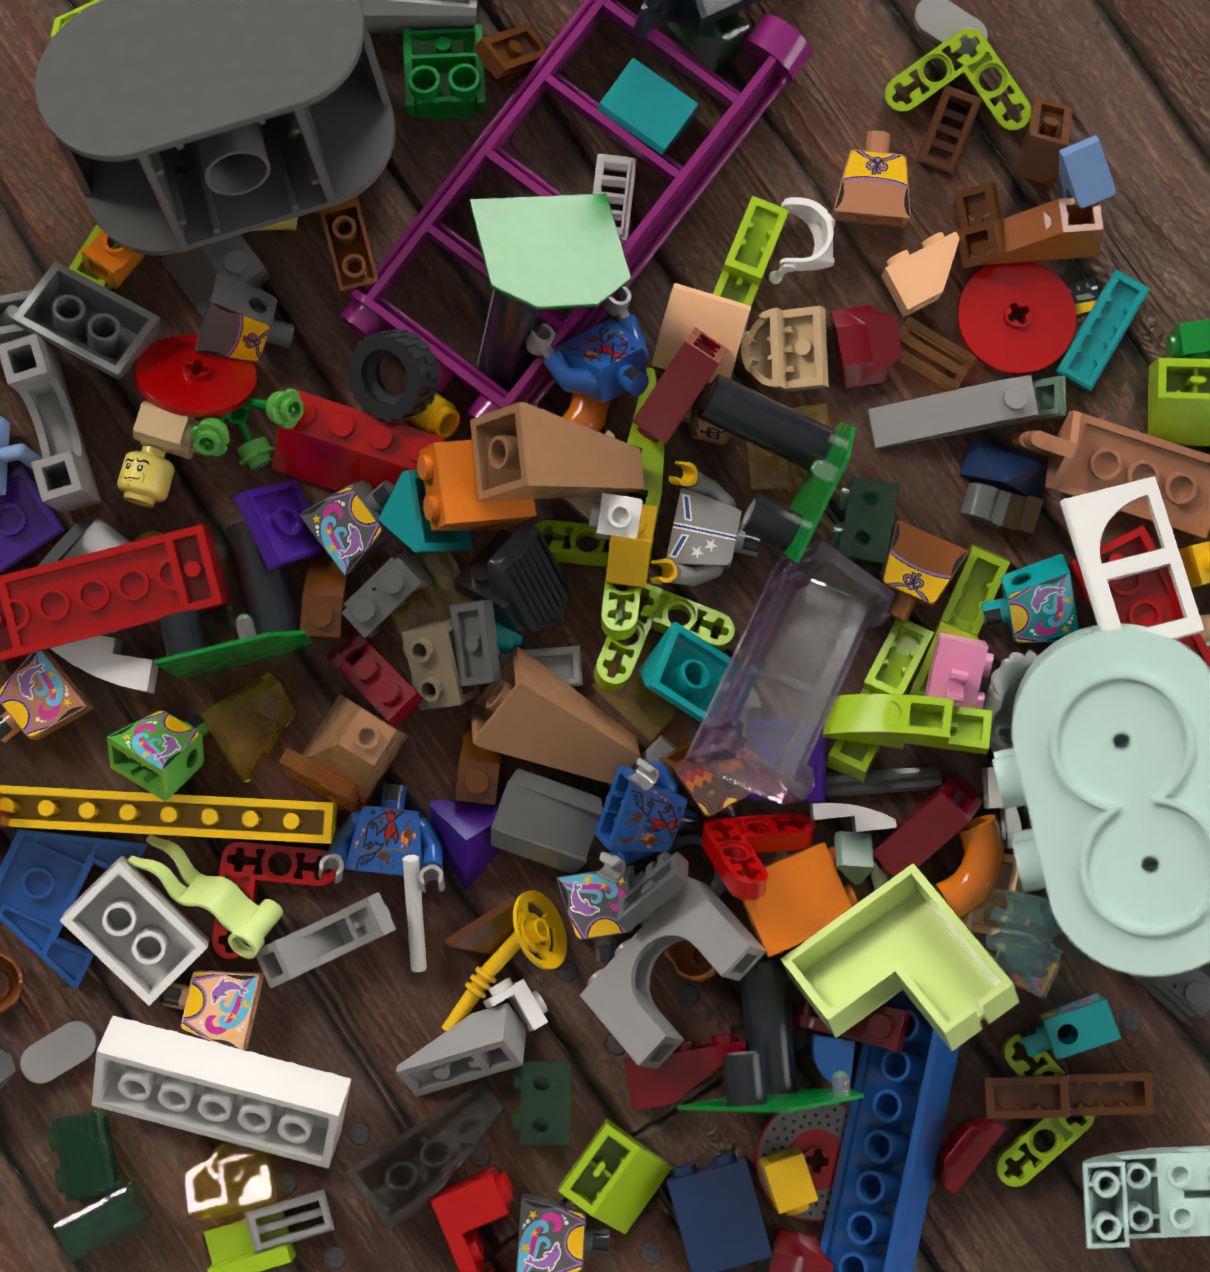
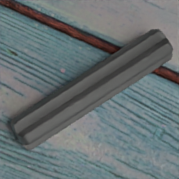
M937 766L870 770L863 783L861 780L849 775L827 773L826 796L937 790L943 782L942 772Z

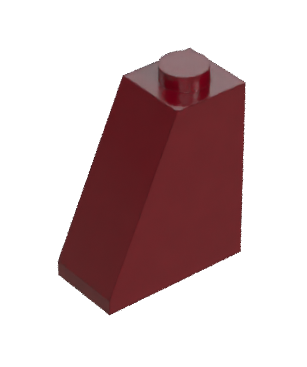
M695 327L632 422L639 426L638 432L652 442L657 443L660 440L666 444L729 349Z
M955 771L937 790H934L900 822L897 828H894L879 842L873 851V855L876 857V864L889 877H895L913 863L918 868L971 821L984 799Z

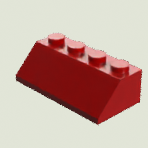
M296 390L304 404V413L293 428L284 429L279 425L271 470L335 492L364 480L369 482L373 489L385 480L395 486L403 471L417 470L420 450L432 443L446 442L444 437L395 421L385 422L384 419L377 420L370 413L367 414L364 411Z

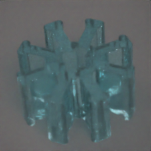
M1010 891L1005 894L1007 909L994 907L990 919L996 921L1001 928L1000 932L992 936H986V948L997 951L993 959L1002 970L1042 979L1048 975L1046 959L1059 962L1063 953L1062 949L1057 948L1052 943L1053 938L1061 933L1065 934V932L1057 922L1048 898L1024 892Z

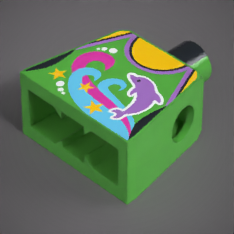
M157 711L107 737L110 768L166 801L203 765L202 737L208 734V725L198 714H193L182 722L165 711Z

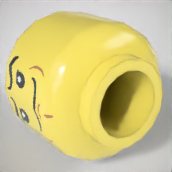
M143 446L141 451H132L126 454L117 481L118 489L124 493V500L148 508H154L155 503L166 500L175 472L174 465L164 459L166 452L155 447Z

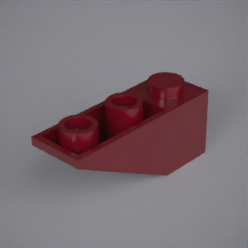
M735 1032L713 1035L711 1036L712 1043L696 1046L695 1039L684 1040L658 1069L638 1066L632 1057L624 1058L632 1111L673 1104L723 1065L722 1054L743 1050L746 1047L744 1038L736 1039Z

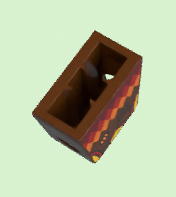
M722 723L658 759L678 781V790L687 798V804L692 810H695L705 818L711 817L714 814L717 818L742 816L737 801L751 794L754 787L742 735L739 730Z

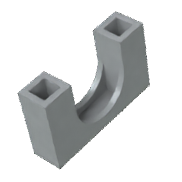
M37 334L0 344V360L7 383L24 400L38 436L42 459L31 462L42 502L62 514L101 503L57 351Z
M689 877L688 885L684 892L674 900L668 899L657 910L650 921L641 924L642 928L631 939L626 940L616 949L615 957L609 964L590 977L588 986L580 994V997L638 1066L658 1069L684 1041L658 1010L650 992V976L653 965L666 948L677 942L690 941L722 977L740 981L767 952L706 883Z

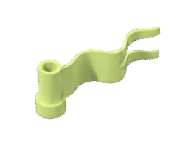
M150 834L146 842L163 850L174 860L184 882L189 887L187 888L181 884L172 871L158 861L138 858L132 855L127 860V863L146 869L156 875L163 883L168 894L177 903L184 906H200L210 911L227 930L232 932L228 937V943L233 951L244 958H254L264 946L266 935L283 915L280 905L273 900L265 899L258 906L247 898L231 880L222 876H206L199 873L191 864L184 850L177 844Z

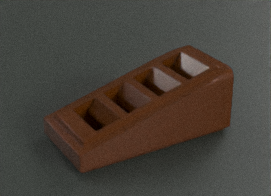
M947 85L943 86L916 161L954 174L983 99ZM948 101L967 107V114L964 115L946 108ZM942 116L962 122L961 130L940 123ZM938 130L956 137V144L953 145L934 138L936 131ZM931 145L951 152L950 161L928 153Z

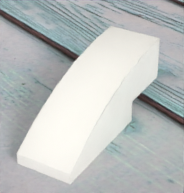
M98 636L51 648L52 651L72 665L97 678L129 689L152 694L155 692L159 666L155 665L154 660L120 655L122 640Z

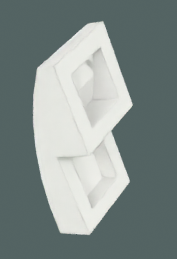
M982 768L984 809L1000 808L1003 848H1013L1012 842H1014L1012 833L1022 831L1017 807L1004 809L995 768Z
M842 803L809 804L812 820L851 816L852 832L897 828L896 819L873 809Z

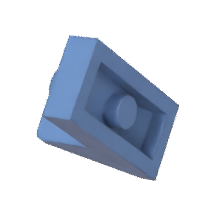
M1096 135L1059 150L1060 199L1074 198L1078 207L1085 208L1116 194L1100 140Z

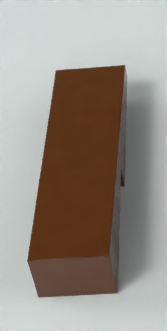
M1153 1070L985 1077L987 1119L1155 1114Z

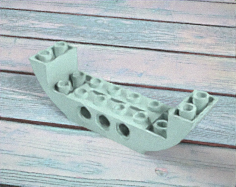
M1210 1146L1158 1147L1123 1151L1096 1156L1082 1163L1087 1249L1130 1247L1129 1239L1210 1236Z

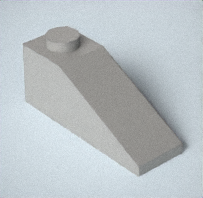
M508 1003L472 1013L400 1063L396 1068V1073L417 1097L522 1066L527 1027Z

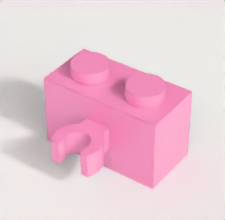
M938 632L924 696L954 699V706L983 709L985 693L979 692L982 676H990L994 656L993 653H988L986 641Z

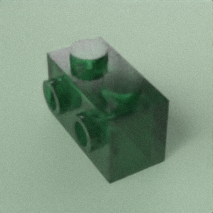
M852 476L848 486L841 485L837 508L843 509L844 512L841 525L834 524L830 541V548L836 549L835 559L880 568L886 564L900 485Z
M524 1058L522 1068H514L513 1092L521 1093V1109H513L512 1131L513 1134H520V1145L569 1146L572 1059Z

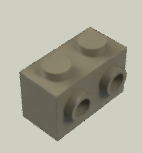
M451 618L419 623L401 632L403 637V653L408 659L412 675V687L424 698L419 704L420 710L462 705L480 695L478 684L460 687Z

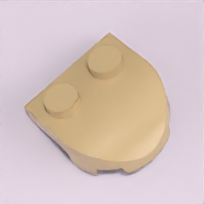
M822 306L789 310L772 308L759 314L760 318L754 323L750 331L744 333L741 344V355L746 370L761 384L780 391L829 387L825 308Z

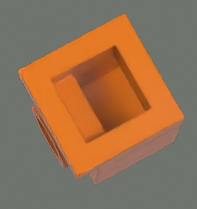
M101 231L89 246L86 245L81 250L84 268L101 278L114 289H117L145 257V254H139L123 247L112 249L111 247L115 242Z

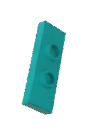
M1115 269L1055 374L1066 376L1067 381L1090 393L1150 288Z

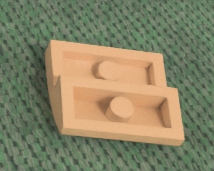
M675 283L664 315L652 366L666 370L684 341L696 327L729 349L708 380V383H712L718 374L731 379L751 306Z

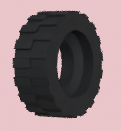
M391 329L371 334L365 337V340L358 342L355 346V351L351 353L349 358L351 362L350 366H348V374L350 376V381L348 382L350 389L353 390V397L363 407V411L367 414L370 413L377 420L384 419L385 422H393L422 413L427 409V405L432 404L435 399V392L438 391L439 384H437L438 377H440L439 369L436 366L437 360L435 355L429 349L430 346L426 341L423 342L419 335L409 333L407 329ZM388 355L398 357L407 373V388L400 395L389 393L381 380L380 362Z

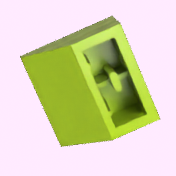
M1158 358L1149 366L1148 435L1181 446L1210 447V359Z
M606 1119L560 1183L558 1192L594 1218L626 1234L673 1166L609 1119Z

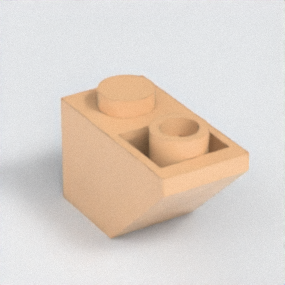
M956 231L946 237L943 232H939L923 241L921 244L924 248L910 255L908 250H905L886 261L888 266L885 267L881 277L903 318L940 298L944 291L960 239Z

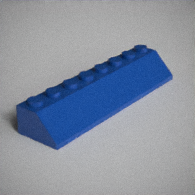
M903 990L883 1004L910 1011L902 1051L896 1052L866 1043L862 1044L853 1090L863 1093L864 1098L850 1101L820 1244L822 1252L834 1263L832 1272H913L960 1046L951 1051Z

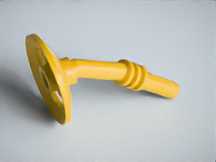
M529 890L518 896L513 908L515 931L482 967H476L475 971L477 974L470 976L472 982H466V991L442 1025V1029L448 1031L469 1016L479 999H485L487 996L485 990L489 991L488 989L491 988L490 983L497 981L495 975L520 949L523 950L524 954L534 965L541 969L551 970L562 964L567 952L566 930L557 908L546 895L536 890ZM528 903L535 905L543 913V916L540 918L535 913L529 912ZM549 929H551L553 938L552 952L549 950L551 946V934ZM531 952L538 953L542 960L535 957Z

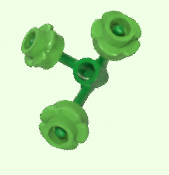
M288 388L285 392H274L268 400L251 398L245 405L233 412L216 416V418H206L198 426H193L190 431V440L194 442L195 450L202 455L220 456L224 454L227 450L226 444L230 441L229 430L223 423L225 418H227L229 422L238 424L246 441V444L237 449L241 458L239 465H249L251 471L262 468L273 461L271 454L274 453L275 446H270L266 437L254 439L246 422L250 415L249 408L266 409L267 416L276 425H281L284 429H290L296 426L297 421L301 419L304 413V404L300 400V394L296 390Z

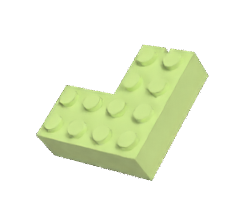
M914 863L781 958L789 978L836 1038L902 990L951 1051L982 1030L980 1021L983 1018L990 1024L1019 1003L1013 982Z

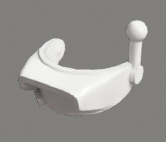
M790 197L785 199L781 207L788 209V213L798 216L808 225L813 234L815 246L811 257L781 259V268L769 274V280L773 284L780 283L782 276L787 272L820 270L833 266L835 258H833L835 220L831 214H828V210L821 204L807 198Z

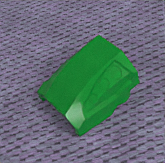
M474 24V28L412 31L411 27L403 28L407 114L428 121L469 119L486 111L484 66L482 60L473 50V47L483 38L482 24Z

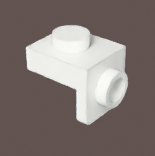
M602 493L600 504L592 502L589 527L596 528L595 538L610 540L611 535L637 538L642 500Z
M509 977L488 989L492 997L483 1001L486 1008H491L508 998L518 1017L527 1027V1032L533 1031L548 1022L544 1013L548 1012L544 1000L536 990L531 993L524 979L513 984Z

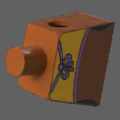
M897 520L890 533L878 587L893 593L885 614L893 619L907 623L915 603L928 609L934 606L965 559L968 550Z

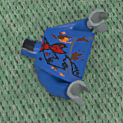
M623 286L620 288V301H616L611 295L604 303L607 313L618 317L619 321L617 322L609 319L554 348L551 347L555 333L548 324H541L537 335L534 331L530 332L526 341L528 351L537 356H544L546 360L543 363L555 378V382L564 391L580 393L599 402H607L626 391L638 396L647 389L649 378L646 372V364L649 361V352L645 337L635 315H630L627 310L631 300V292L627 287Z
M638 758L636 761L639 765L638 770L623 764H619L595 832L596 837L611 851L610 853L602 852L600 854V861L605 864L600 871H597V876L612 883H617L622 878L628 864L651 856L654 852L668 851L672 847L677 832L692 834L697 827V812L686 809L687 798L678 790V781L659 761L646 762Z
M383 783L381 806H362L361 811L350 814L335 833L333 844L330 845L327 855L321 859L318 876L322 878L323 872L326 869H334L337 871L335 883H339L343 877L344 863L347 870L404 876L403 857L417 855L419 857V881L422 892L426 893L425 885L430 880L438 881L441 892L445 889L442 872L443 845L432 822L423 818L422 812L404 810L407 786Z

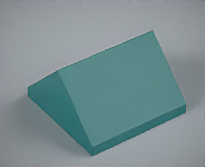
M634 58L631 59L597 107V110L661 155L698 118L697 102Z
M418 470L403 471L378 520L414 552L473 550L470 531H431L430 520L426 519L423 510V502L426 496L424 480L419 477Z
M674 622L638 671L646 688L705 726L714 729L719 721L740 663L677 622Z

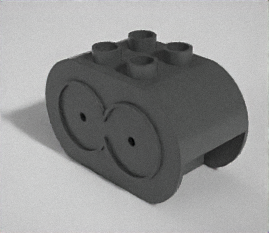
M104 0L81 11L56 33L40 59L35 78V94L39 111L47 127L55 136L85 196L93 219L104 234L113 242L139 254L154 256L172 255L347 202L364 192L375 182L386 167L394 147L396 127L393 108L359 0ZM292 132L294 135L298 134L299 136L297 139H288L289 134ZM183 165L190 166L189 170L185 173L177 172L178 168Z

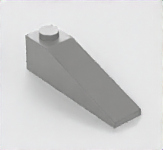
M1027 375L868 409L874 448L878 449L1031 422L1038 415L1032 377Z

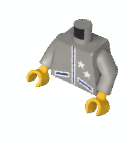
M676 461L675 464L683 469V476L681 479L669 476V482L674 485L686 486L688 489L681 487L666 559L651 561L652 565L657 564L661 567L662 576L650 578V581L653 584L670 582L697 586L720 577L723 570L729 569L733 552L757 557L760 539L738 529L742 511L737 509L735 499L715 480L698 472L694 464Z

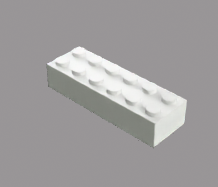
M112 1016L96 1053L91 1106L329 1169L342 1131L351 1079L334 1073L301 1066L293 1062L259 1055L255 1052L225 1046L214 1041H207L180 1034L176 1031L146 1025L135 1020Z

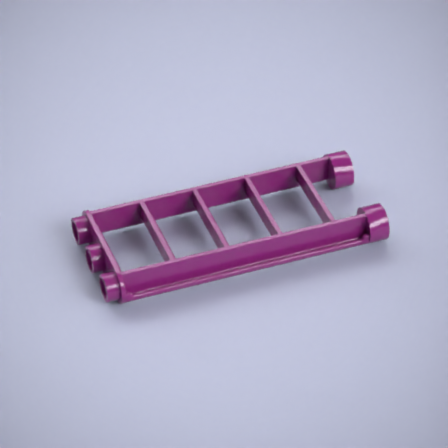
M585 0L376 268L378 281L373 285L358 288V290L355 288L349 290L346 295L351 301L339 317L363 338L371 334L401 328L407 329L409 333L419 335L420 339L423 342L426 341L430 346L429 349L437 360L436 366L439 369L440 376L438 377L437 384H439L437 393L441 394L453 379L477 397L466 411L471 419L519 402L537 407L555 384V378L543 363L546 360L543 355L536 357L512 390L508 392L385 299L386 295L430 239L489 282L482 252L443 224L488 164L532 197L562 195L501 149L546 90L550 91L671 182L628 240L625 242L619 237L631 276L630 281L624 286L629 288L785 84L794 80L814 54L809 42L795 28L772 14H765L742 42V45L748 56L761 68L744 90L740 92L657 29L648 32L646 38L640 39L635 37L632 29L638 15L618 0ZM604 16L612 20L729 108L684 167L667 154H659L597 110L599 103L559 74ZM619 290L612 295L616 301H619ZM604 301L599 306L576 307L568 317L557 309H540L537 319L544 324H548L554 330L555 337L551 344V347L554 348L601 324L608 313L605 310Z

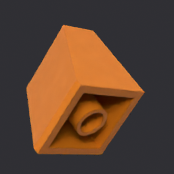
M472 440L436 442L419 451L420 456L417 461V470L419 477L424 480L426 496L423 502V510L426 519L430 520L431 531L506 530L537 516L534 499L478 501Z
M825 842L817 843L807 849L765 865L768 879L764 896L757 900L741 899L757 939L767 951L765 953L767 957L806 941L858 903L851 885L843 886L837 873L839 869L836 867L835 847L827 849Z

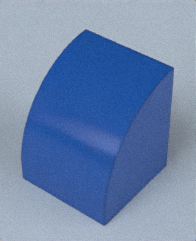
M811 1033V1056L819 1072L833 1085L842 1089H850L855 1040L840 1036L836 1038L834 1035Z

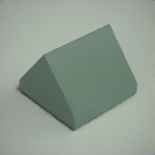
M1066 376L1033 380L1038 415L1033 420L1065 421Z
M835 832L836 867L852 883L859 885L874 868L871 833Z

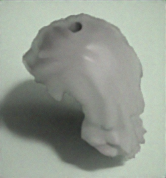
M1030 649L1025 655L1019 652H1012L1009 658L1004 659L999 668L991 675V685L984 699L983 710L993 711L989 743L992 752L1014 748L1012 742V713L1016 693L1025 673L1039 656Z

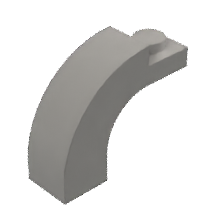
M378 892L262 947L257 953L256 958L271 989L396 930L391 920L390 911Z

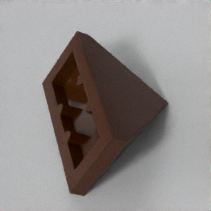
M513 895L445 939L448 946L493 955L513 932V908L517 899L516 895Z

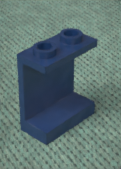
M735 1151L712 1157L713 1164L697 1168L696 1162H692L672 1169L674 1175L667 1176L666 1179L691 1272H720L773 1257L744 1155L736 1157Z

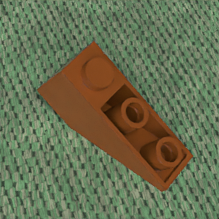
M359 195L347 202L320 210L340 292L375 284L379 278Z
M1074 198L1057 199L1002 219L1003 259L987 264L1098 257L1104 231L1100 202L1080 208Z

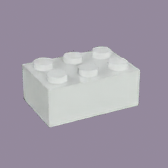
M123 855L64 912L60 919L64 926L149 1006L208 948L210 939L135 866L127 863V859Z

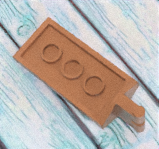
M1074 410L1069 411L1057 437L1043 431L1017 432L1013 435L1012 443L1015 447L1049 457L1045 488L1075 497L1155 476L1171 528L1200 538H1207L1210 529L1209 454ZM1146 498L1137 500L1119 511L1153 522Z

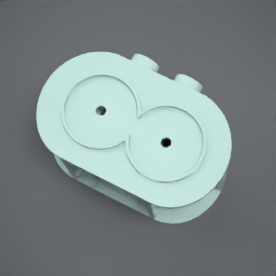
M1120 623L1122 629L1099 631L1098 625L1090 626L1062 637L1035 659L1019 685L1013 705L1012 742L1014 748L993 752L995 758L993 763L1004 809L1027 804L1032 823L1031 829L1012 833L1014 839L1012 844L1024 892L1047 888L1051 909L1060 927L1077 947L1094 960L1113 969L1136 975L1163 976L1188 971L1210 961V669L1197 654L1177 640L1157 633L1140 630L1148 627Z

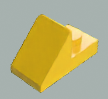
M642 504L637 538L610 536L606 583L646 588L658 506Z

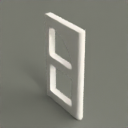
M1155 476L1071 498H1064L1060 501L1099 631L1122 629L1108 581L1167 566L1184 618L1140 630L1157 633L1175 640L1204 631ZM1146 498L1162 549L1102 564L1100 541L1105 526L1122 508L1137 500Z

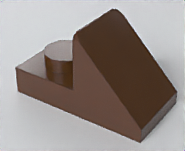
M527 23L481 38L473 47V50L482 60L483 66L500 89L504 90L529 73L547 48Z

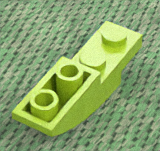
M905 694L827 697L822 737L901 749L907 743L987 755L993 711L954 706V699Z

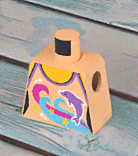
M197 970L193 972L190 986L172 983L165 990L163 1006L184 1010L181 1023L183 1030L218 1044L245 1051L248 1049L264 973Z

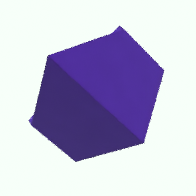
M431 800L430 821L443 845V854L466 892L501 850L490 845L491 827L499 805Z

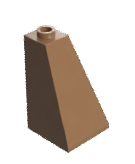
M519 402L470 420L478 501L602 497V493L622 496L644 489V471L640 448L528 403Z
M516 646L500 667L503 670L501 681L487 683L480 692V695L470 705L473 744L480 748L608 784L613 783L619 764L634 769L638 765L636 761L640 758L637 737L518 646Z
M339 694L299 758L298 763L366 804L408 736Z

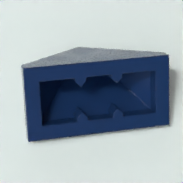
M972 437L959 475L1003 491L1037 498L1048 463Z

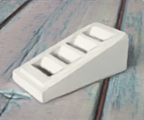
M598 154L593 194H607L609 203L623 205V211H611L614 220L621 221V227H616L619 237L626 242L628 240L637 159ZM604 170L627 173V178L604 175ZM602 186L625 188V194L602 192Z

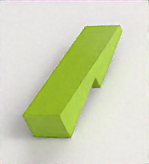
M973 543L971 544L935 629L934 636L910 688L909 695H925L938 632L978 640L979 631L984 623L981 603L994 600L1001 585V577L1006 574L1010 565L1008 558Z
M896 619L864 681L860 694L906 695L934 636V632L908 621L904 623ZM837 739L829 753L827 767L841 774L859 779L863 783L881 746Z

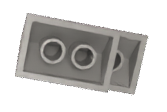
M359 0L369 33H403V28L411 27L412 31L474 28V24H476L477 0Z

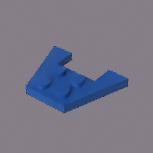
M19 828L0 866V920L77 991L94 953L83 946L58 936L63 927L60 919L64 912L75 902L93 864L107 870L122 855L127 860L132 855L141 858L148 843Z

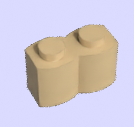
M143 401L133 428V437L135 440L140 441L142 446L155 447L166 453L191 459L194 453L199 454V452L195 450L194 442L190 440V431L193 426H198L200 421L195 420L194 417L170 413L149 401Z

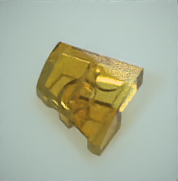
M647 635L630 680L624 688L613 692L601 688L597 682L592 685V688L613 706L642 736L651 742L678 712L673 704L646 688L638 671L654 649L651 639ZM620 656L608 668L607 676L615 678V675L619 673L618 669L623 656Z
M266 672L200 715L232 769L245 785L253 778L250 772L263 752L270 753L276 744L278 733L282 729L287 728L296 711L281 683L269 672Z
M224 1142L214 1150L208 1161L198 1163L185 1174L188 1211L191 1216L201 1223L277 1202L273 1171L268 1152L234 1143L228 1145Z

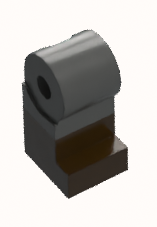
M969 483L960 515L982 523L984 526L1027 539L1034 533L1043 499L1029 495L1025 497L984 484Z

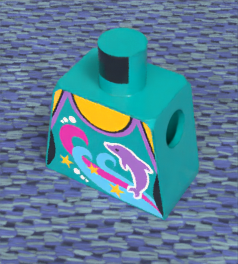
M1063 554L1004 574L1001 577L1004 598L981 603L985 625L991 626L1008 622L1014 642L1017 643L1057 641L1079 630L1071 575Z
M1094 993L1038 1015L1041 1026L1020 1034L1028 1057L1050 1050L1056 1059H1062L1121 1039L1107 999L1099 993ZM1070 1024L1071 1031L1069 1035L1065 1038H1058V1029L1062 1025Z

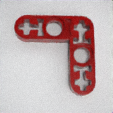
M798 813L714 818L705 822L701 844L729 892L743 900H757L765 894L768 873L756 853L807 849L812 846L816 824L810 817Z
M234 842L228 845L222 853L219 876L231 880L245 892L247 898L255 903L258 880L323 886L335 880L337 871L331 869V872L324 873L322 880L317 879L315 871L302 870L303 879L296 878L300 866L298 853L305 854L303 862L316 863L319 856H326L328 851L252 842ZM239 848H243L245 856L258 858V849H264L265 853L261 861L263 874H256L259 865H244L242 872L237 871V864L230 863L231 855L238 854ZM277 852L286 853L292 861L290 871L283 876L274 874L270 869V859ZM215 917L212 936L214 950L218 955L226 959L240 957L235 951H228V945L221 942L222 936L229 935L230 931Z

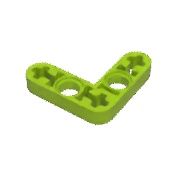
M965 28L958 31L893 78L887 84L884 91L886 104L892 110L906 112L916 107L963 73L978 97L983 99L982 103L995 122L1002 129L1008 131L1018 130L1024 127L1031 117L1029 101L984 35L973 28ZM964 36L967 40L975 38L978 42V45L974 48L976 55L972 58L967 53L958 58L956 62L961 65V68L955 71L951 59L942 50L948 47L950 54H952L962 46L959 40L961 37ZM931 59L941 60L946 66V75L939 82L929 81L924 75V66ZM987 68H993L1001 75L1000 87L995 91H986L979 83L981 72ZM915 70L920 83L928 88V91L925 94H921V89L918 87L909 94V99L911 100L909 104L906 105L903 101L895 103L892 99V96L896 93L894 85L899 83L900 86L906 87L912 83L914 79L909 76V73ZM1008 86L1013 94L1005 97L1012 106L1020 104L1023 109L1018 114L1021 119L1018 123L1013 119L1008 121L1003 119L1002 115L1007 110L1001 100L995 106L990 101V98L1002 94Z
M544 520L535 524L543 538H545V535L553 536V541L548 547L557 562L607 567L608 553H605L606 541L605 539L595 538V527H589L587 523ZM565 536H570V549H564ZM583 537H592L597 540L599 546L594 551L584 552L577 547L576 543ZM605 578L601 624L604 633L608 637L615 640H625L636 632L641 587H633L628 591H619L614 588L612 583H606ZM617 603L625 604V620L622 626L615 625L614 619L617 613Z
M647 583L646 588H641V596L647 598V601L638 620L636 629L638 641L633 645H624L619 640L607 636L595 666V681L601 688L613 692L624 688L630 680L649 630L653 629L665 634L672 624L667 616L671 610L679 609L686 612L689 617V623L683 627L721 652L728 648L734 637V623L724 613ZM621 604L614 619L615 625H623L625 620L623 616L625 604ZM698 617L702 619V621L696 633L692 630L695 626ZM714 626L721 628V635L718 639L710 637V630ZM615 654L623 656L618 669L619 673L615 675V678L607 676V668L611 667Z
M1021 1032L1008 1036L1003 1042L1001 1049L1002 1057L1017 1076L1025 1075L1024 1071L1031 1069L1024 1060L1020 1058L1013 1060L1012 1058L1015 1054V1049L1012 1047L1014 1043L1018 1042L1023 1045L1020 1038ZM1046 1051L1031 1056L1034 1062L1038 1063L1042 1057L1045 1063L1036 1066L1029 1075H1040L1045 1071L1065 1074ZM1095 1115L1081 1116L1083 1120L1079 1124L1073 1120L1067 1123L1066 1118H1038L996 1156L994 1171L997 1177L1006 1185L1012 1187L1026 1184L1084 1134L1093 1124ZM1041 1129L1051 1130L1055 1136V1144L1047 1152L1037 1151L1033 1145L1034 1135ZM1025 1143L1028 1151L1039 1160L1033 1164L1027 1158L1019 1166L1022 1171L1020 1176L1016 1177L1012 1173L1005 1176L1004 1172L1008 1169L1005 1161L1008 1158L1017 1161L1023 1157L1025 1153L1019 1147Z

